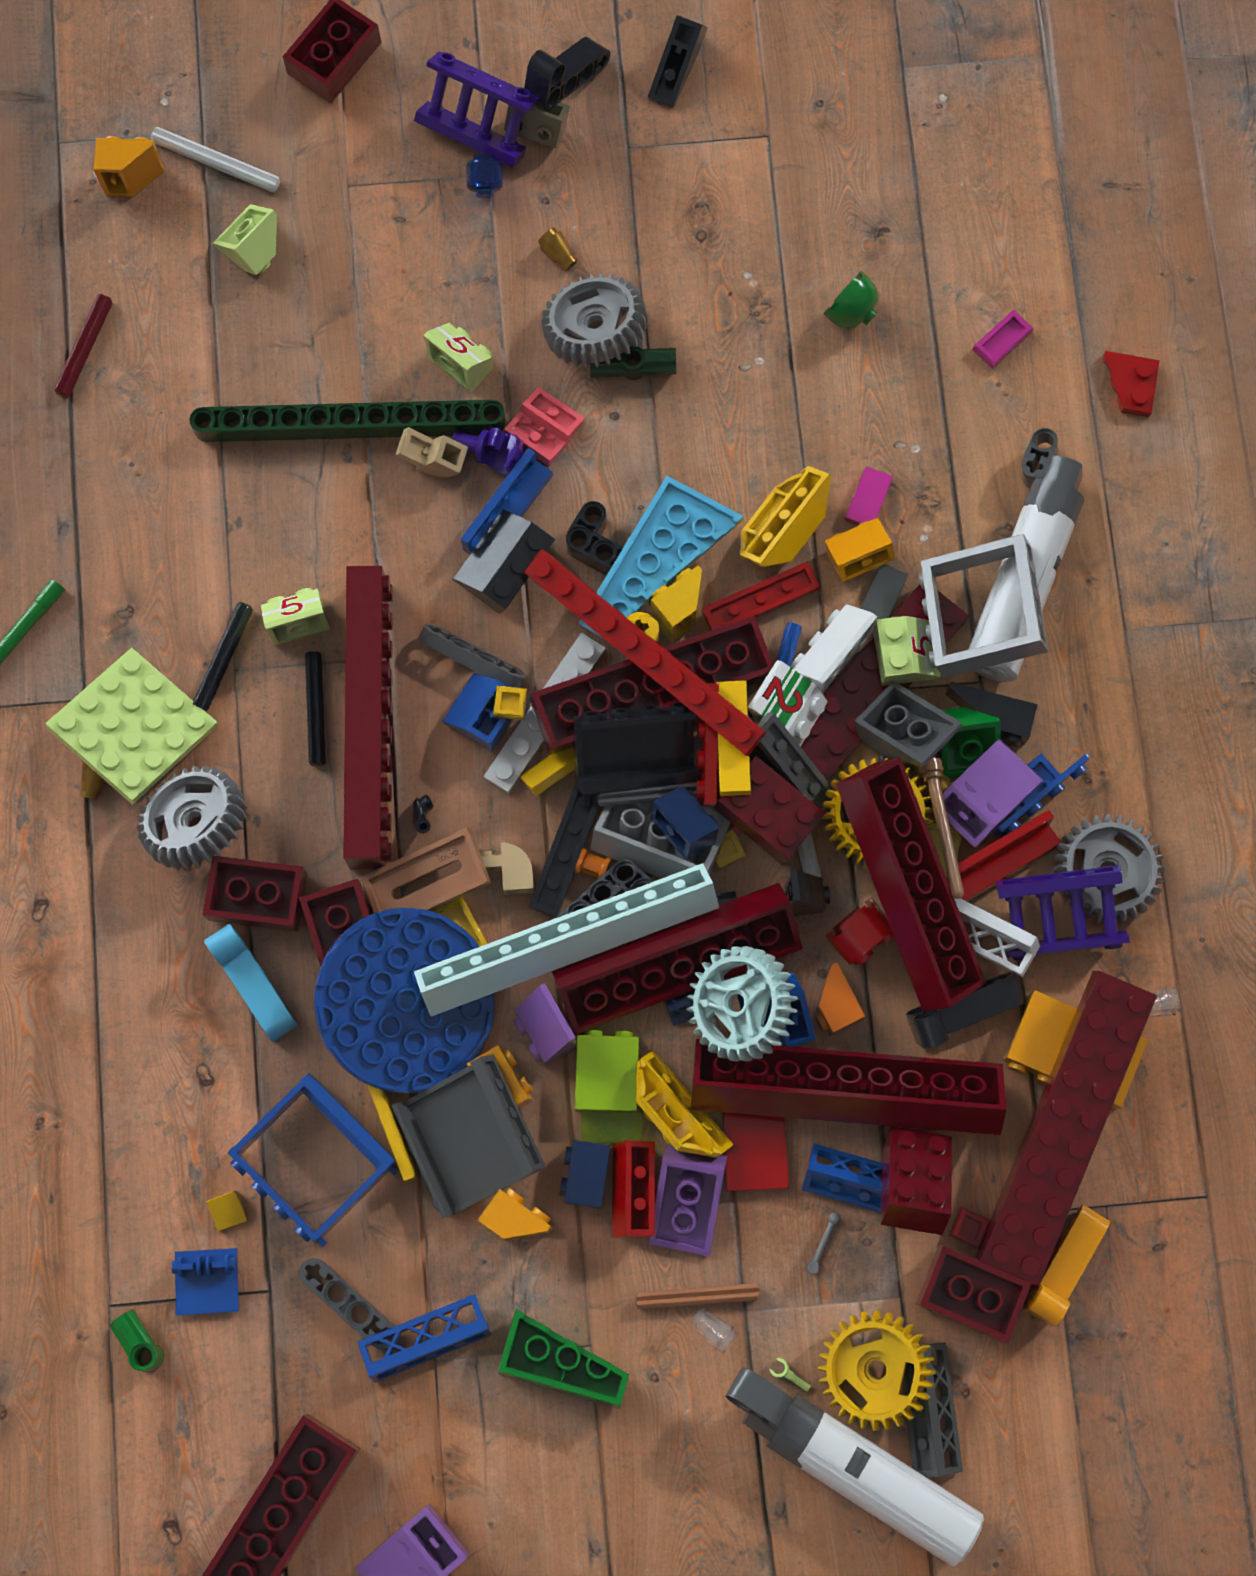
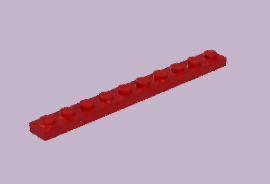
M541 549L524 571L525 574L744 755L749 756L767 732L547 551Z

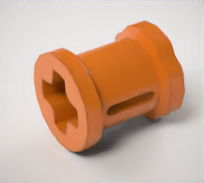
M583 848L576 864L575 873L580 874L582 872L599 879L609 870L612 858L608 856L606 858L588 853V850Z

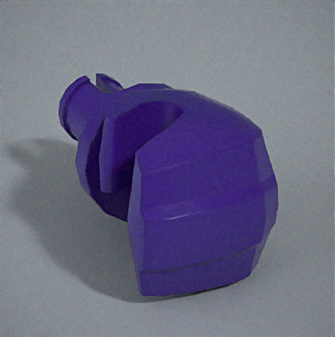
M492 428L490 431L484 429L479 437L456 430L452 437L453 440L467 446V452L475 453L477 463L486 464L493 470L506 475L511 472L524 454L523 440L515 434L501 432L499 428Z

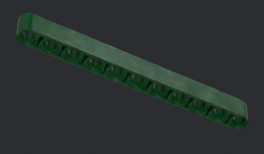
M497 400L200 407L195 409L189 418L196 437L204 442L401 437L403 430L408 427L426 436H453L456 430L470 435H480L484 429L490 431L492 428H499L502 432L506 425L504 407ZM463 414L471 416L469 420L464 422L457 420ZM489 414L499 415V418L494 421L486 419ZM433 415L442 417L438 422L428 421ZM404 416L413 417L409 423H401L399 421ZM348 417L355 418V421L351 424L346 425L342 423ZM375 417L384 418L379 424L371 423V420ZM318 418L327 419L322 425L313 424ZM289 419L298 420L293 426L285 425ZM233 420L240 421L236 427H227L229 422ZM260 420H269L267 425L263 427L256 426ZM203 421L211 422L208 427L199 428Z

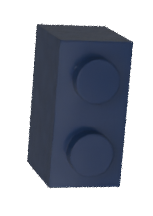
M683 785L654 800L650 816L651 820L685 860L715 845L719 831L717 821L712 815L706 813L700 806L697 797L694 794H690Z
M573 1140V1147H566L564 1165H570L568 1178L562 1177L559 1196H565V1204L602 1209L610 1145Z

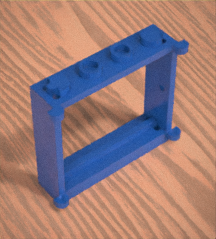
M310 1073L303 1076L300 1082L228 1152L233 1158L230 1164L242 1176L247 1172L252 1177L254 1182L251 1186L263 1198L269 1195L276 1202L273 1206L274 1210L283 1219L286 1220L290 1217L298 1225L294 1230L306 1242L312 1239L322 1247L327 1244L323 1237L389 1171L393 1175L398 1172L394 1167L397 1162L389 1152ZM302 1094L377 1168L317 1231L242 1156Z

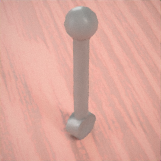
M835 1212L829 1214V1223L815 1256L807 1264L809 1273L814 1274L818 1272V1262L833 1227L840 1221L839 1214Z

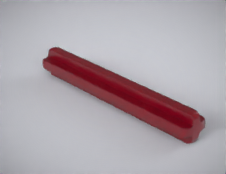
M98 294L54 387L55 393L60 397L68 398L72 393L113 304L108 296Z

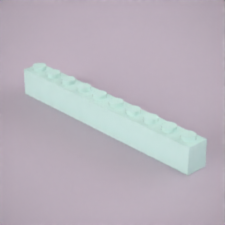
M702 863L414 971L428 1012L430 1016H434L719 908L713 882Z

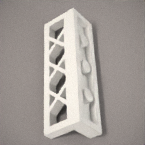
M954 898L963 922L971 924L973 934L968 936L970 941H976V945L971 943L975 954L1023 977L1040 948L1037 937L960 898ZM975 927L979 928L982 931L976 932ZM992 935L998 939L1000 947L987 951L981 948L978 938ZM1002 941L1008 943V945L1003 946ZM1018 948L1026 952L1019 967L1007 960L1006 951ZM1002 953L1003 958L997 956L996 954Z

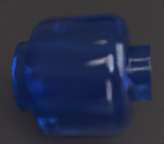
M477 154L473 156V160L467 163V188L475 192L478 198H491L494 192L502 188L503 166L495 159L494 155Z

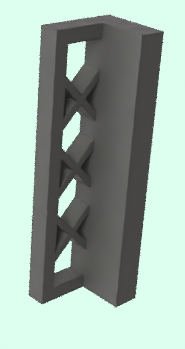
M946 1342L928 1344L930 1348L924 1352V1356L931 1357L930 1351L936 1350L937 1357L935 1368L932 1362L926 1364L927 1369L936 1371L935 1374L926 1378V1380L934 1383V1387L924 1388L923 1391L930 1396V1399H919L918 1401L924 1407L923 1410L916 1411L912 1408L911 1410L915 1417L912 1420L907 1419L913 1469L925 1477H939L963 1472ZM911 1363L906 1365L902 1383L903 1394L907 1396L910 1393L914 1377V1364ZM937 1384L941 1388L942 1396L940 1400L936 1398L935 1388ZM941 1417L945 1420L946 1429L944 1433L940 1430L939 1421ZM945 1450L949 1452L951 1466L945 1467Z

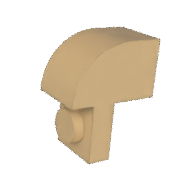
M408 427L403 430L395 456L416 465L415 470L437 477H452L460 473L468 447L445 435L432 439Z
M501 843V855H496L495 851L480 852L487 873L502 872L504 895L534 894L532 865L522 849L513 844Z

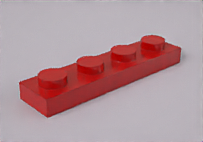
M807 561L702 608V613L710 630H714L755 616V618L819 591L820 585Z
M708 683L719 692V684ZM702 720L697 722V738L702 739V751H697L696 767L701 769V781L696 782V797L700 799V806L717 805L718 732Z

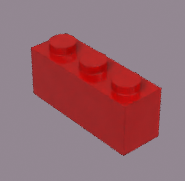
M624 1140L613 1144L612 1238L643 1239L655 1236V1142Z

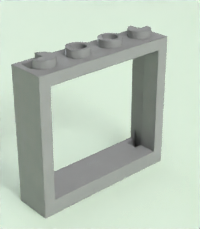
M1024 534L921 561L922 573H919V582L926 595V598L922 599V605L925 615L929 617V625H926V634L933 647V651L929 652L932 667L937 668L944 678L1048 652L1032 546ZM1015 556L1027 635L947 655L936 577Z

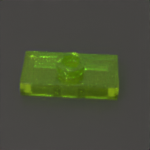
M581 1111V1141L592 1143H618L624 1140L642 1141L643 1112Z

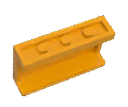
M1034 990L1027 998L1025 1011L1003 1061L1009 1063L1008 1068L1015 1072L1026 1074V1071L1037 1075L1036 1080L1046 1085L1077 1008ZM1140 1037L1113 1103V1109H1119L1123 1106L1149 1040L1145 1037Z

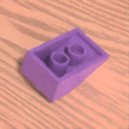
M545 983L540 985L515 1009L518 1017L513 1021L522 1036L527 1033L533 1044L528 1047L536 1062L543 1060L545 1066L577 1048L576 1037Z
M666 1146L655 1201V1236L650 1237L649 1245L710 1256L727 1156L720 1155L717 1158L677 1152L673 1146Z

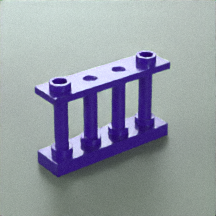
M439 51L427 61L426 65L438 72L431 102L427 101L416 111L414 122L508 166L514 167L524 157L526 146L516 141L523 112L528 113L538 104L539 97L531 94L525 88L511 85L455 59L450 53ZM448 77L463 83L456 114L444 109L442 106ZM473 88L488 95L481 125L468 120L466 117ZM498 100L513 106L505 137L493 132L491 129Z
M1118 865L996 881L999 899L1005 898V901L1009 902L1011 924L1024 930L1021 900L1024 899L1023 896L1035 894L1039 898L1044 940L1039 941L1040 948L1036 954L1104 946L1105 949H1118L1123 947V943H1130L1126 930L1118 931L1113 888L1116 887L1115 884L1123 883L1122 873ZM1097 887L1101 892L1105 932L1087 935L1082 892L1085 891V888ZM1066 891L1067 894H1070L1075 936L1056 938L1051 896H1054V892ZM1018 948L1005 952L1007 958L1013 957L1015 961H1022L1026 955V952Z

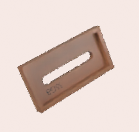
M467 827L361 877L374 913L395 908H416L433 911L491 884L471 829ZM454 861L462 863L460 871L398 900L394 899V891L407 885L409 882L416 881L452 864Z

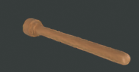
M931 758L924 767L918 766L920 777L924 778V782L928 783L951 893L954 898L959 899L963 896L964 891L939 781L944 770L940 758Z

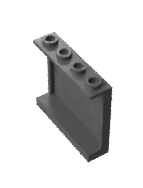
M494 1054L479 1057L470 1062V1066L429 1087L426 1091H422L404 1102L391 1105L395 1113V1121L404 1132L408 1150L418 1163L420 1176L423 1182L428 1185L433 1196V1205L441 1214L442 1219L458 1214L496 1194L499 1189L504 1190L546 1168Z

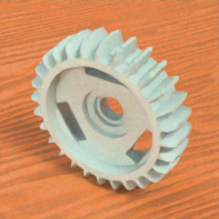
M735 946L731 950L722 949L720 952L721 956L711 955L712 964L702 963L705 969L704 973H695L699 981L698 983L690 984L695 989V993L687 996L688 999L693 1000V1006L686 1009L687 1011L694 1012L695 1017L688 1022L698 1025L693 1033L695 1035H703L699 1043L709 1045L708 1051L717 1053L718 1057L728 1058L730 1061L742 1060L747 1062L751 1061L752 1058L761 1059L763 1058V1053H773L771 1045H782L779 1035L789 1036V1033L784 1029L785 1026L795 1024L789 1019L790 1013L797 1012V1009L790 1007V1003L798 998L789 994V991L795 988V985L785 982L791 974L781 972L784 964L775 962V956L766 954L764 950L753 949L748 946L743 948ZM747 965V974L724 980V975L733 968ZM740 994L744 998V1007L741 1011L736 1012L732 1007V1001L736 995ZM772 997L771 1013L766 1025L763 1027L770 999ZM714 1014L732 1033L728 1039L718 1029L713 1017Z

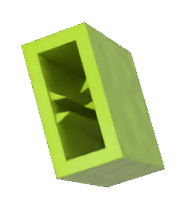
M587 1030L584 1032V1035L577 1036L575 1112L637 1114L636 1082L639 1037H633V1032L615 1031V1036H602V1031Z

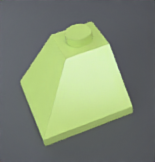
M250 204L212 244L245 272L255 275L260 274L270 266V260L276 255L277 213L273 209Z

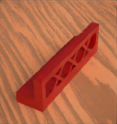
M1047 810L958 863L964 891L960 899L966 902L995 886L997 880H1005L1057 849V846L1062 842L1050 827L1054 818L1052 813Z

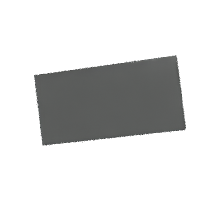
M886 564L881 565L860 609L874 613L878 616L877 619L888 618L907 580L908 574Z

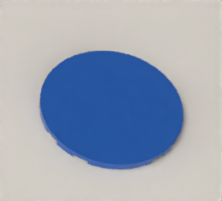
M395 908L380 911L359 920L337 938L327 952L319 969L314 993V1008L318 1029L323 1042L336 1062L346 1072L364 1084L377 1089L398 1093H413L426 1091L429 1087L468 1067L467 1063L478 1056L492 1028L495 1015L493 1013L494 994L496 992L430 1016L414 971L478 948L479 945L469 933L454 921L436 912L416 908Z

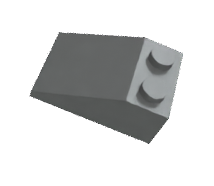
M895 681L854 721L862 743L883 756L890 758L901 757L903 762L924 767L962 727L960 721Z

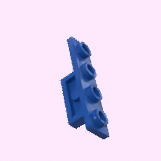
M1042 753L1032 760L1027 766L1043 781L1013 812L1014 814L1003 822L993 834L999 837L1003 832L1007 835L1021 825L1018 820L1022 816L1027 814L1031 817L1043 807L1040 801L1049 795L1053 799L1065 788L1062 784L1070 776L1075 780L1088 769L1084 765L1090 759L1088 754L1083 755L1062 774L1053 767Z

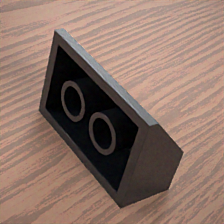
M502 509L452 580L500 614L507 609L529 576L524 571L541 549L548 551L555 538L532 521Z

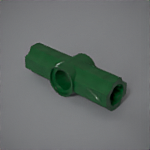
M630 346V354L621 353L620 360L614 357L610 359V364L603 361L599 362L598 367H596L595 363H590L591 378L625 376L629 380H638L647 375L677 374L676 348L642 349L639 346ZM632 359L640 361L636 366L626 364Z

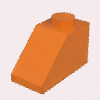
M837 962L829 968L816 1008L818 1014L815 1015L820 1029L823 1032L827 1030L830 1036L865 1018V1014Z

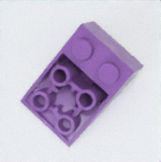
M998 739L943 793L948 822L975 848L981 846L1043 780Z
M429 1503L356 1566L355 1569L361 1576H447L466 1560L470 1554Z

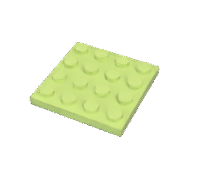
M131 647L47 721L45 725L49 732L133 805L217 728V721L203 709L193 705L192 699Z

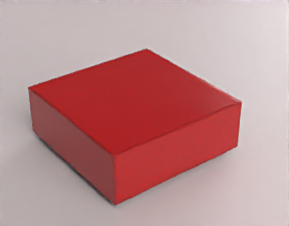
M960 1207L949 1236L979 1249L990 1219Z

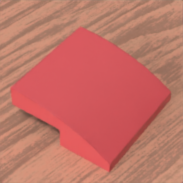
M538 387L521 406V411L504 428L503 432L517 435L523 440V450L531 449L536 453V459L549 467L576 434L585 418Z

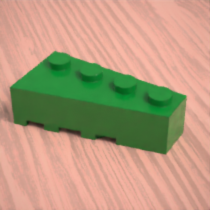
M518 1309L515 1310L498 1369L499 1375L620 1409L629 1377L628 1373L583 1349L568 1338H564Z

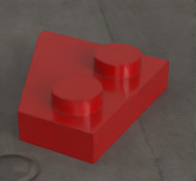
M1105 351L1102 360L1104 364H1107L1111 376L1110 382L1113 390L1117 393L1120 411L1122 413L1150 417L1160 360Z

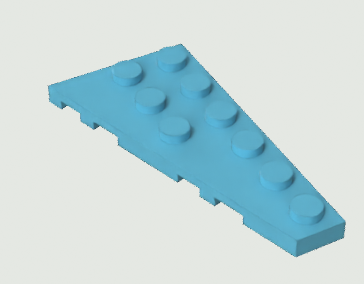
M666 476L597 593L626 617L637 612L653 598L652 595L656 590L664 585H669L683 570L690 567L741 523L744 516ZM580 619V626L600 636L596 631H594L591 627H589L585 622H583Z

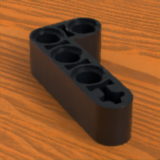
M583 37L556 58L543 50H538L533 54L528 63L524 88L529 90L531 94L539 97L538 104L550 110L599 74L608 64L611 52L589 37Z
M589 501L580 509L567 531V552L574 559L607 576L623 547L602 536L607 525L606 509L600 502ZM591 514H597L601 517L599 521L594 523L586 520L587 516ZM576 538H583L587 543L577 547L572 544V541ZM600 552H609L612 555L610 559L603 561L597 558Z
M621 860L614 864L556 918L601 902L607 896L611 898L654 881L631 860Z
M1007 972L985 980L986 984L950 1008L922 1011L921 1006L908 1011L906 1016L916 1043L925 1049L939 1046L949 1040L948 1034L1025 1003L1026 1000L1017 975L1013 972Z

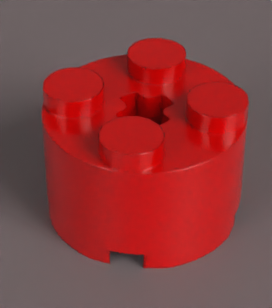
M872 897L865 901L866 905L861 909L857 907L832 928L836 933L835 935L833 932H830L825 936L848 964L861 965L874 954L871 949L876 944L878 946L881 944L885 945L894 937L885 912Z

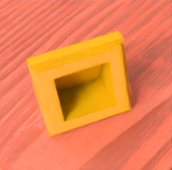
M232 1191L206 1201L218 1232L248 1221L238 1191Z

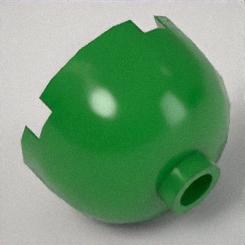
M860 271L836 297L834 304L827 308L824 315L839 327L855 328L862 322L867 326L878 313L874 309L878 302V291L875 284Z

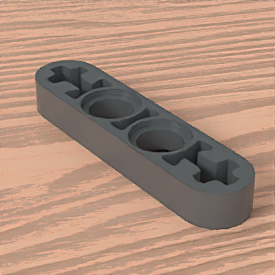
M429 623L424 624L419 640L425 645L483 676L502 682L508 687H521L525 674L520 669L439 626Z
M311 1258L303 1262L299 1271L302 1282L364 1339L377 1334L373 1329H370L368 1334L364 1331V1328L373 1322L375 1315L380 1319V1321L375 1323L380 1329L384 1330L387 1327L389 1329L395 1327L393 1323L324 1261ZM320 1265L319 1274L323 1278L327 1279L329 1274L334 1277L325 1284L322 1292L318 1289L322 1285L318 1279L313 1278L309 1280L307 1278L309 1276L308 1266L316 1267ZM335 1284L342 1285L346 1291L344 1300L338 1303L331 1301L328 1295L329 1289ZM358 1305L365 1306L369 1312L367 1321L362 1324L354 1322L351 1316L353 1308ZM381 1342L380 1344L375 1343L372 1345L373 1347L380 1350H385L389 1348L388 1345H385Z

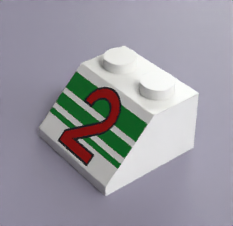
M777 660L749 704L748 709L758 723L767 713H774L801 747L819 715L824 711L828 701L815 683L784 662Z

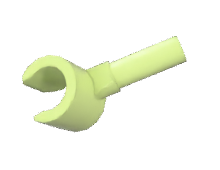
M776 1358L785 1366L783 1373L776 1374L769 1368L774 1377L786 1378L806 1392L811 1387L810 1384L789 1370L788 1363L784 1359Z

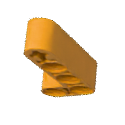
M1084 1204L1078 1208L1053 1251L1039 1286L1034 1285L1024 1303L1023 1310L1049 1326H1057L1061 1322L1070 1306L1068 1298L1106 1233L1110 1220Z

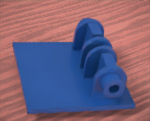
M237 1248L175 1252V1261H172V1274H175L176 1315L239 1312Z

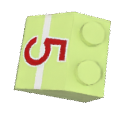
M447 323L424 334L428 359L470 393L494 369L491 352L482 344L477 346L472 342L469 334L461 327L456 329L450 323Z
M301 589L294 596L287 598L283 596L273 597L266 604L261 605L264 626L274 646L330 630L318 589Z
M910 616L876 619L873 635L882 686L890 685L893 681L901 684L941 678L940 672L937 668H933L930 662L929 652L933 651V647L926 634V625H929V620Z

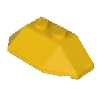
M807 466L802 469V473L791 476L775 486L741 530L740 556L761 567L792 562L826 517L832 478L830 474Z
M654 1050L637 1062L636 1103L643 1110L644 1116L660 1130L664 1140L673 1146L677 1152L718 1158L734 1145L706 1111L691 1110V1093Z

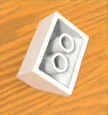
M848 604L841 611L836 609L826 621L829 625L823 633L818 631L808 644L811 647L805 656L800 653L790 667L815 683L823 694L872 634L878 616Z

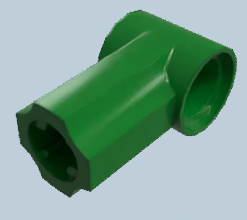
M132 1309L120 1315L109 1325L127 1353L128 1361L133 1369L153 1372L162 1365L164 1361L163 1350L159 1345L155 1344L135 1310ZM148 1348L152 1353V1360L148 1365L144 1366L141 1363L140 1356Z

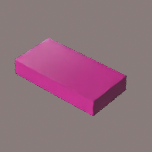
M1013 309L978 341L972 350L993 369L1033 332L1034 328Z
M866 466L846 514L845 521L859 525L862 522L877 518L893 476Z

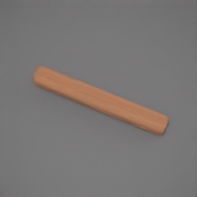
M756 1283L639 1292L636 1295L638 1309L757 1301L760 1298L759 1286Z

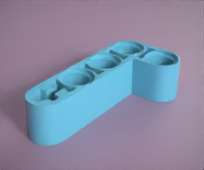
M230 923L204 940L206 946L217 962L222 965L272 1042L298 1026L295 1018L238 931Z

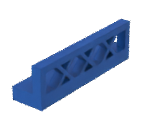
M529 448L525 451L462 536V548L468 554L472 553L502 509L523 517L552 478L553 471L536 461V453Z
M813 1143L801 1190L881 1213L882 1181L877 1175L882 1174V1163ZM817 1156L827 1158L833 1164L828 1166L816 1162ZM847 1167H858L863 1173H853Z
M474 1294L357 1342L368 1375L376 1383L492 1336L482 1313L477 1296ZM473 1305L478 1320L466 1325L455 1321L460 1309ZM452 1313L451 1318L445 1316ZM439 1318L448 1322L443 1334L435 1337L426 1333L432 1320ZM423 1324L421 1330L415 1328ZM453 1325L458 1326V1328L451 1330ZM407 1330L419 1334L412 1347L406 1349L396 1345L401 1333ZM390 1337H393V1339H392L391 1342L385 1340V1339H388V1338H390ZM423 1337H426V1338L429 1339V1340H426V1341H424V1342H421L422 1339H423ZM378 1342L388 1345L389 1348L384 1358L372 1362L367 1347ZM394 1349L399 1350V1352L392 1354Z

